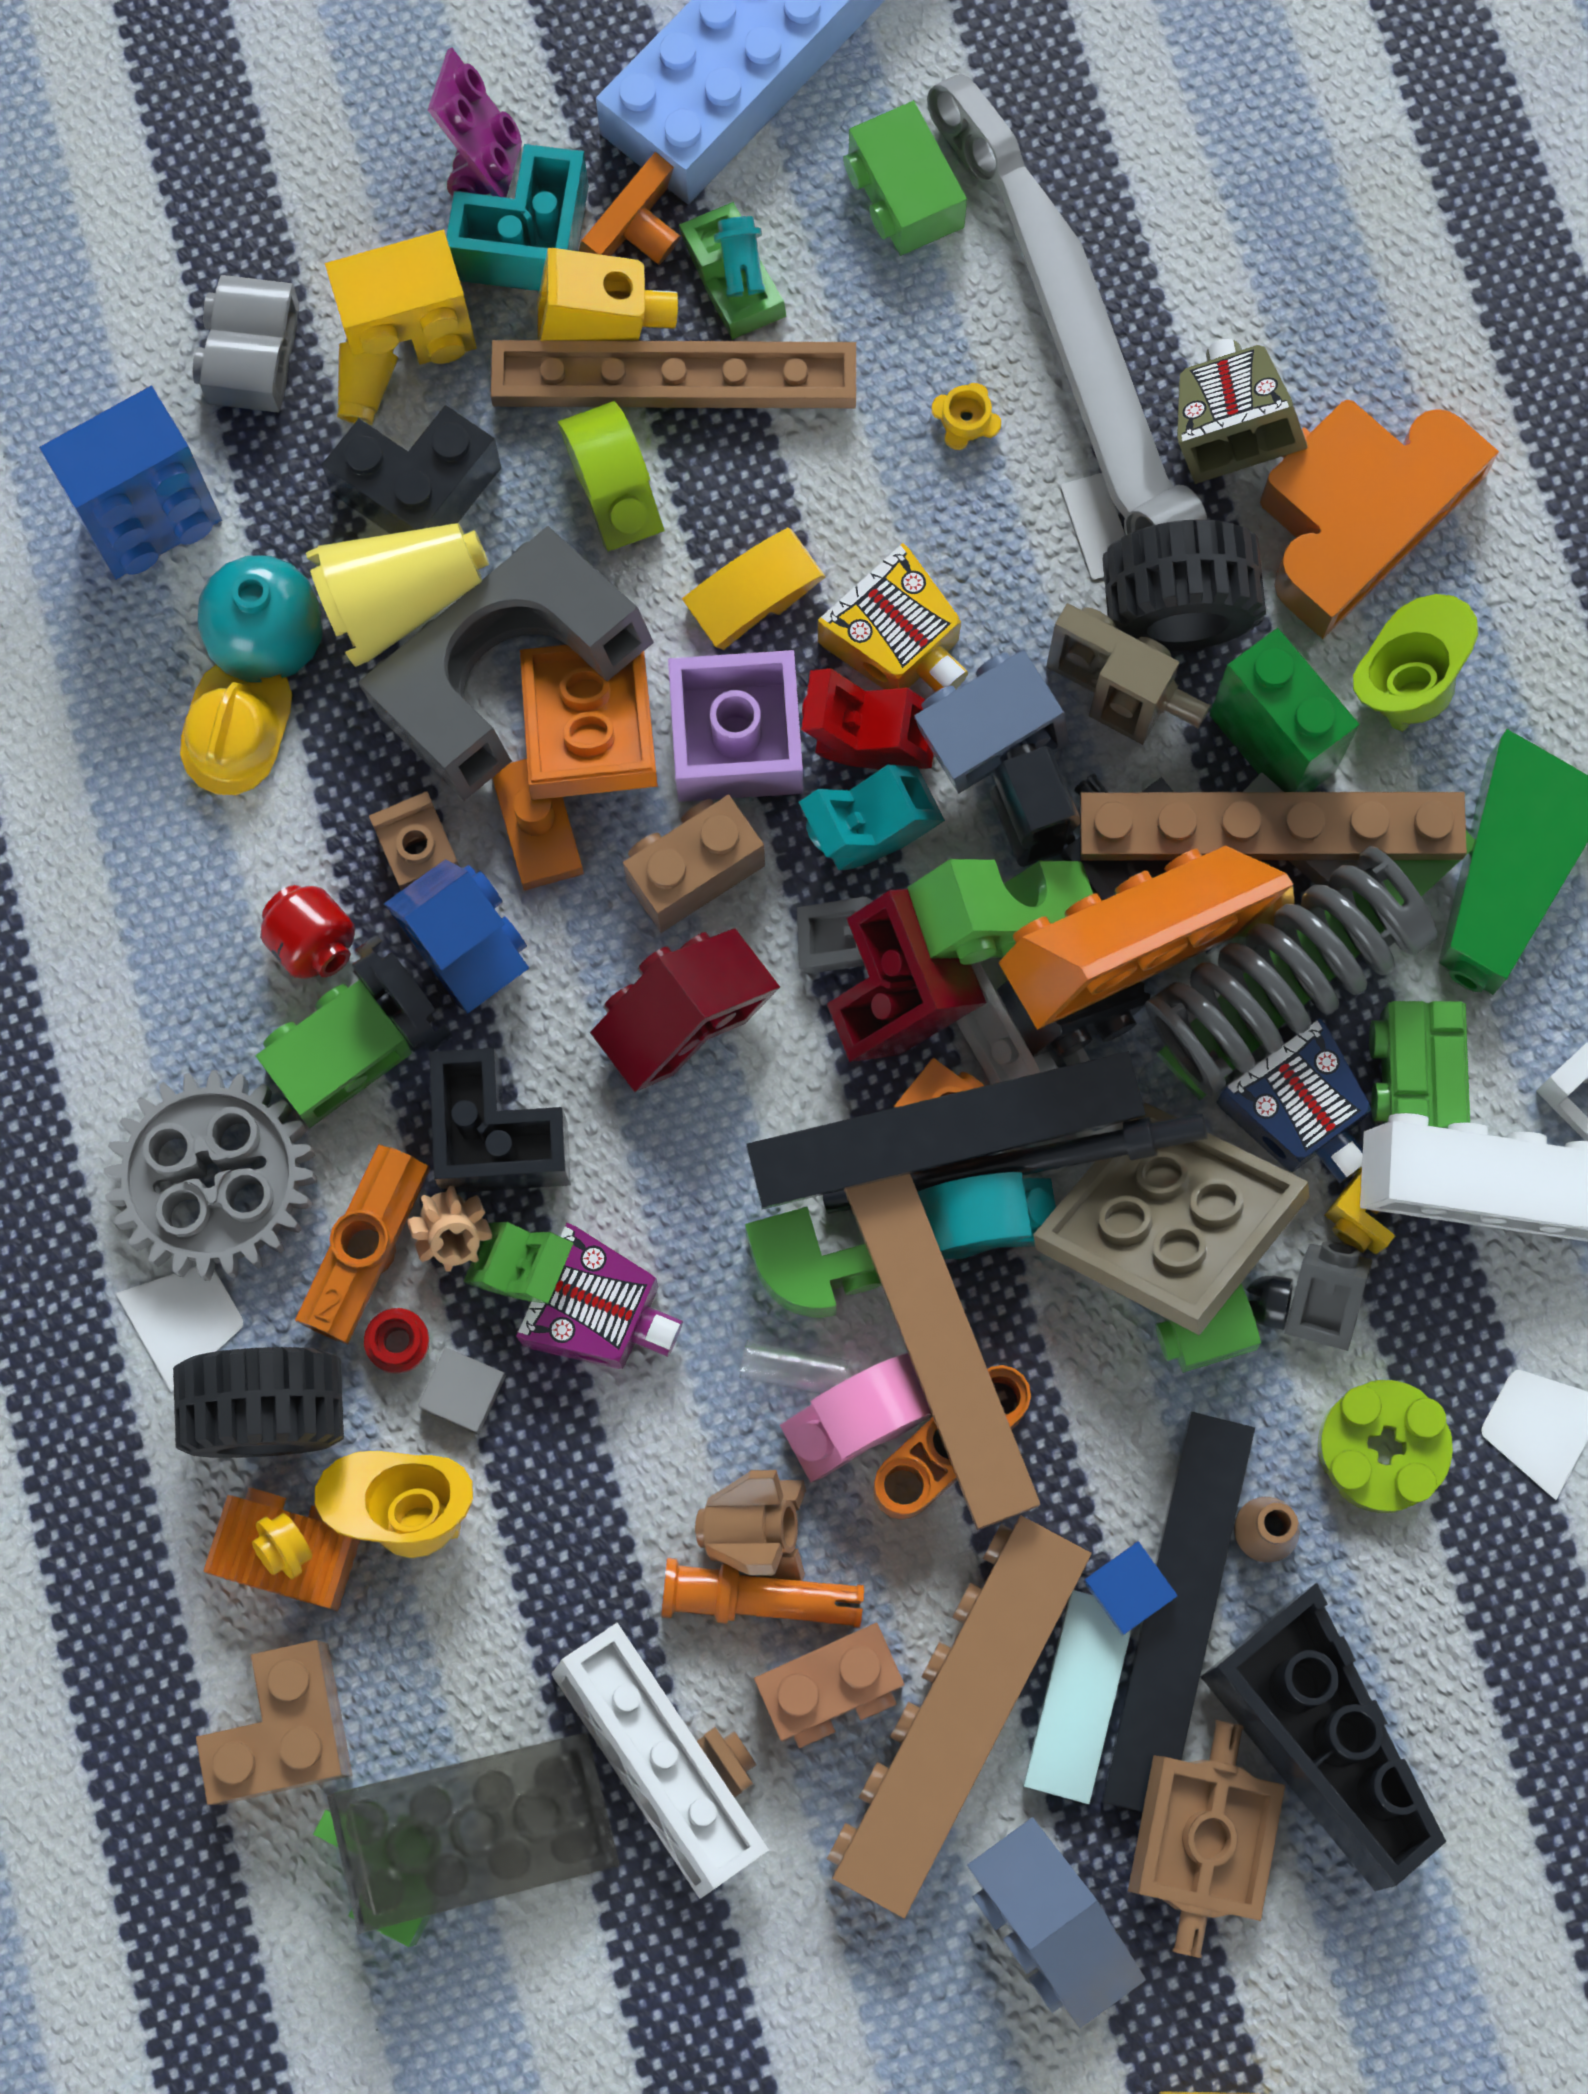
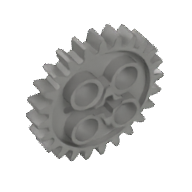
M211 1070L207 1085L203 1088H200L190 1073L184 1074L183 1092L178 1094L166 1083H160L159 1089L163 1102L155 1106L148 1100L140 1097L137 1102L145 1117L140 1122L122 1118L120 1120L121 1125L131 1135L129 1141L109 1142L108 1145L115 1154L123 1158L122 1164L106 1167L103 1172L109 1179L121 1183V1187L105 1195L106 1200L112 1206L127 1207L113 1220L115 1225L121 1230L138 1226L128 1243L136 1251L142 1250L153 1243L148 1260L157 1267H160L173 1255L172 1271L179 1277L186 1275L193 1262H196L199 1276L205 1281L211 1280L216 1263H221L231 1278L238 1276V1259L246 1257L258 1269L263 1267L259 1251L261 1247L266 1244L279 1253L285 1250L277 1236L281 1228L297 1233L301 1231L300 1225L290 1215L293 1208L312 1209L313 1203L308 1197L299 1192V1187L316 1183L317 1176L313 1171L301 1168L299 1164L313 1158L315 1151L310 1145L294 1144L307 1132L305 1126L300 1120L283 1124L292 1111L290 1105L285 1100H281L267 1108L272 1096V1091L269 1087L262 1084L249 1096L248 1080L239 1073L233 1079L229 1089L225 1088L222 1076L217 1070ZM235 1124L250 1126L249 1140L242 1148L233 1151L222 1149V1136L230 1126ZM173 1139L186 1140L187 1152L179 1163L173 1166L160 1165L159 1153L168 1141ZM258 1158H265L267 1160L266 1165L260 1169H238L255 1162ZM215 1163L222 1172L215 1175V1185L207 1188L199 1179L207 1176V1165ZM160 1182H184L173 1185L161 1193L155 1191L156 1185ZM250 1184L263 1186L264 1197L261 1204L255 1210L243 1213L235 1210L234 1199L241 1188ZM185 1200L199 1201L200 1214L198 1219L186 1228L173 1227L172 1213L174 1208Z

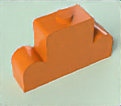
M1344 400L1312 432L1305 427L1302 428L1307 441V449L1282 456L1284 459L1269 473L1260 498V505L1296 537L1286 548L1276 573L1274 584L1276 593L1281 602L1321 639H1324L1488 475L1499 451L1456 414L1441 409L1424 412L1415 419L1402 444L1352 400Z

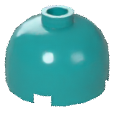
M244 556L224 564L208 578L199 596L198 630L210 659L226 674L243 681L262 682L261 678H271L281 674L283 679L295 674L313 658L322 640V610L311 583L291 563L273 556Z

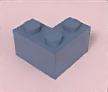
M1024 649L1011 657L1008 653L994 656L977 669V678L957 690L954 686H947L938 690L922 703L921 707L923 710L914 715L920 733L958 794L994 773L995 769L1001 764V756L1013 748L1033 743L1037 749L1044 746L1050 747L1054 754L1069 745L1064 711Z
M1033 1817L967 1864L982 1888L972 1896L973 1900L995 1931L1005 1924L1008 1925L1012 1933L1003 1938V1941L1026 1974L1035 1968L1038 1969L1028 1979L1052 2013L1064 2006L1081 2029L1146 1980L1097 1899Z

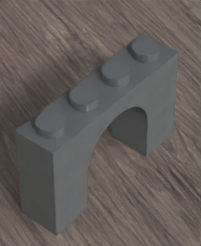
M549 526L544 528L530 541L522 544L512 556L482 579L480 584L465 593L438 617L427 622L416 635L388 658L380 661L370 673L358 682L378 716L463 801L468 799L512 762L494 728L463 698L465 683L471 669L487 651L499 643L514 637L545 635L556 638L568 645L604 680L609 681L654 643L638 607Z

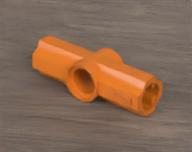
M378 1144L346 1213L332 1227L330 1247L295 1318L297 1323L332 1340L346 1345L349 1344L381 1274L394 1261L396 1253L395 1244L431 1170L428 1165L397 1149ZM362 1230L377 1232L379 1243L372 1255L362 1259L352 1258L348 1255V1244L354 1234Z

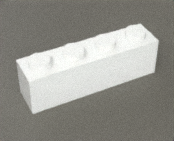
M1408 1113L1390 1115L1389 1122L1364 1131L1360 1208L1588 1242V1141H1572L1566 1143L1565 1147L1547 1144L1546 1135L1534 1132H1513L1507 1134V1138L1488 1135L1487 1126L1476 1123H1453L1448 1125V1129L1428 1126V1117Z

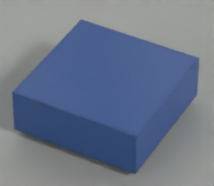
M1139 1541L1083 1580L1122 1636L1178 1596Z

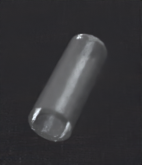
M747 1340L739 1378L822 1394L846 1380L849 1360Z

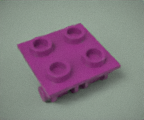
M451 47L446 52L427 109L457 149L452 165L453 171L447 180V190L452 198L454 191L481 195L491 193L492 196L507 198L522 145L520 131L513 118L504 111L500 112L487 95L484 82L478 71L471 64H464Z

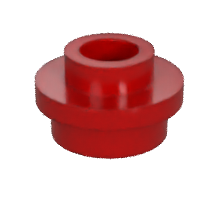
M391 1308L380 1312L370 1321L364 1334V1348L370 1361L379 1369L393 1374L405 1373L416 1368L426 1357L430 1345L429 1332L423 1320L414 1312L403 1308ZM401 1330L408 1333L409 1344L404 1351L399 1353L388 1351L386 1340L392 1332Z

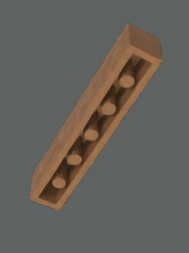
M1022 1515L1016 1521L1013 1529L1000 1524L983 1557L984 1560L993 1564L983 1587L980 1588L970 1582L952 1616L953 1619L963 1624L954 1643L950 1648L939 1642L921 1678L932 1683L920 1707L908 1701L890 1735V1738L901 1743L889 1768L876 1762L858 1797L869 1804L860 1824L856 1829L845 1822L827 1856V1860L838 1865L832 1879L905 1919L1092 1555L1091 1552Z

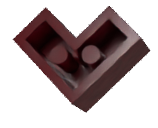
M908 889L889 890L846 918L869 975L867 979L827 1003L849 1062L901 1055L987 1003L971 964H961L959 958H930Z
M736 928L712 937L707 932H702L691 938L678 950L672 952L668 946H665L648 956L637 969L642 976L634 984L622 988L605 1002L603 1008L607 1014L590 1031V1034L632 1090L637 1092L674 1076L708 1039L746 1024L775 994L780 986Z

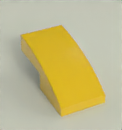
M787 527L728 563L684 596L682 600L714 646L725 650L770 612L780 615L826 578V576L793 530Z

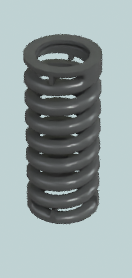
M1369 846L1360 853L1358 867L1340 866L1332 872L1329 887L1326 885H1313L1303 893L1301 906L1286 904L1277 910L1274 916V926L1258 923L1252 927L1246 936V946L1238 943H1229L1222 948L1218 955V966L1213 963L1202 962L1192 969L1190 975L1191 987L1185 983L1173 982L1145 1002V1009L1161 1040L1187 1076L1205 1094L1212 1097L1221 1091L1226 1084L1224 1077L1230 1074L1232 1069L1222 1057H1218L1214 1050L1208 1054L1190 1025L1186 1009L1210 1031L1222 1052L1239 1072H1248L1255 1065V1059L1251 1051L1224 1016L1214 990L1237 1010L1250 1033L1266 1052L1275 1053L1283 1045V1039L1278 1029L1251 995L1242 970L1263 988L1275 1010L1292 1031L1304 1033L1310 1029L1311 1019L1296 994L1278 974L1269 950L1274 952L1289 966L1302 990L1318 1010L1324 1014H1331L1338 1009L1339 1000L1337 994L1325 975L1304 951L1297 930L1315 944L1322 959L1345 990L1353 995L1360 994L1366 990L1367 980L1365 974L1347 947L1330 929L1325 910L1341 922L1359 954L1380 975H1387L1395 968L1394 956L1389 949V946L1396 943L1402 951L1409 955H1416L1437 940L1438 932L1435 922L1419 892L1398 865L1384 852L1376 847ZM1388 879L1404 899L1402 905L1389 893L1383 883L1384 880ZM1352 890L1369 902L1385 929L1383 933L1379 934L1372 923L1357 908Z

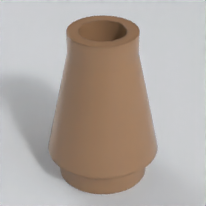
M1265 1496L1252 1499L1240 1509L1235 1520L1234 1532L1239 1547L1246 1555L1259 1562L1271 1563L1280 1561L1292 1553L1299 1541L1300 1525L1295 1512L1288 1504L1280 1499ZM1266 1515L1270 1518L1277 1516L1281 1519L1283 1528L1279 1531V1537L1271 1535L1266 1530L1264 1525Z

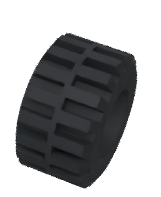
M1215 520L1166 522L1130 533L1122 537L1121 540L1112 543L1107 548V552L1103 553L1102 561L1107 615L1114 622L1116 629L1135 639L1139 637L1151 638L1161 643L1169 651L1200 649L1228 642L1250 632L1254 627L1263 622L1266 615L1259 539L1256 534L1251 533L1249 529L1243 526Z
M299 1347L244 1348L195 1355L173 1367L175 1448L187 1454L209 1458L281 1456L327 1449L344 1439L341 1359L331 1353L319 1349Z

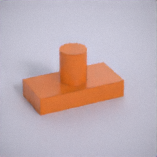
M654 152L581 240L579 252L612 256L624 240L627 239L660 265L672 252L681 236L649 210L667 190L674 167Z
M527 759L509 763L492 779L523 890L526 891L583 875V867L563 797L531 800Z

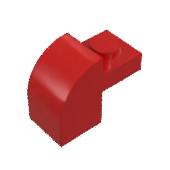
M833 669L810 670L807 695L802 705L803 721L801 730L817 740L815 750L817 755L840 764L881 770L886 765L916 766L919 769L932 768L934 754L920 733L914 715L923 710L921 705L925 701L924 698L908 687L865 691Z

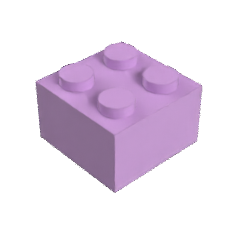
M794 650L668 658L678 802L722 799L728 794L731 798L803 794V767Z

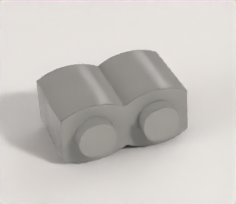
M221 275L216 293H208L206 295L203 322L205 329L210 330L205 348L197 347L195 351L192 373L193 381L195 384H200L207 404L279 413L284 398L289 357L294 344L299 313V301L293 283Z

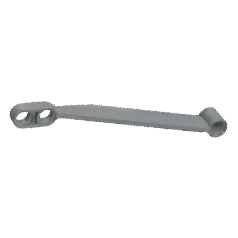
M963 74L954 75L934 85L928 92L927 105L935 126L978 180L985 183L992 182L1000 189L1112 502L1125 518V534L1128 535L1140 529L1166 522L1207 520L1204 506L1199 497L1184 485L1173 486L1167 478L1082 243L1025 167L1017 139L1013 132L969 77ZM952 97H953L954 101L956 102V104H957V106H958V109H959L960 114L958 113L957 109H956L955 106H954ZM987 143L989 144L990 148H991L992 151H993L995 160H994V158L992 157L991 153L989 152Z

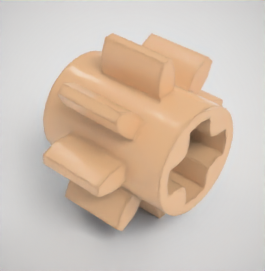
M449 1186L446 1192L438 1193L432 1197L423 1195L421 1197L423 1207L420 1217H412L407 1221L412 1238L417 1239L415 1247L419 1259L425 1262L434 1256L444 1265L446 1272H450L453 1266L464 1264L469 1260L476 1263L479 1260L477 1251L480 1241L492 1239L489 1224L486 1219L482 1218L485 1211L480 1198L476 1195L465 1202L462 1197L457 1195L454 1186Z

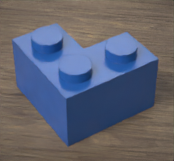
M445 859L384 903L453 1001L466 1013L471 1012L529 969V966L519 954V952L527 947L525 941L508 918L505 916L501 918L495 910L497 906L503 903L500 895L481 871L476 873L470 865L461 868Z

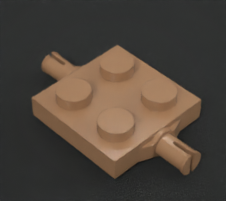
M1215 1720L1216 1726L1209 1760L1185 1762L1153 1755L1128 1892L1162 1899L1174 1909L1181 1910L1175 1946L1172 1952L1202 1958L1201 1952L1208 1917L1216 1918L1231 1914L1261 1921L1285 1785L1257 1779L1243 1768L1236 1766L1244 1726Z

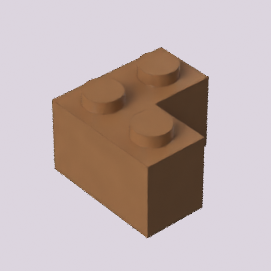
M319 1640L251 1654L262 1722L196 1736L207 1805H223L353 1776L329 1644Z

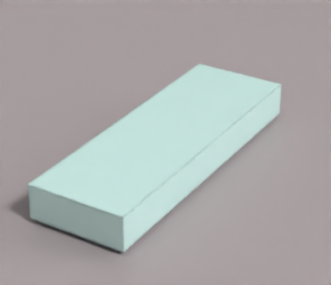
M1073 1590L1069 1597L1023 1787L1084 1804L1090 1803L1131 1633L1130 1630L1122 1636L1093 1595Z

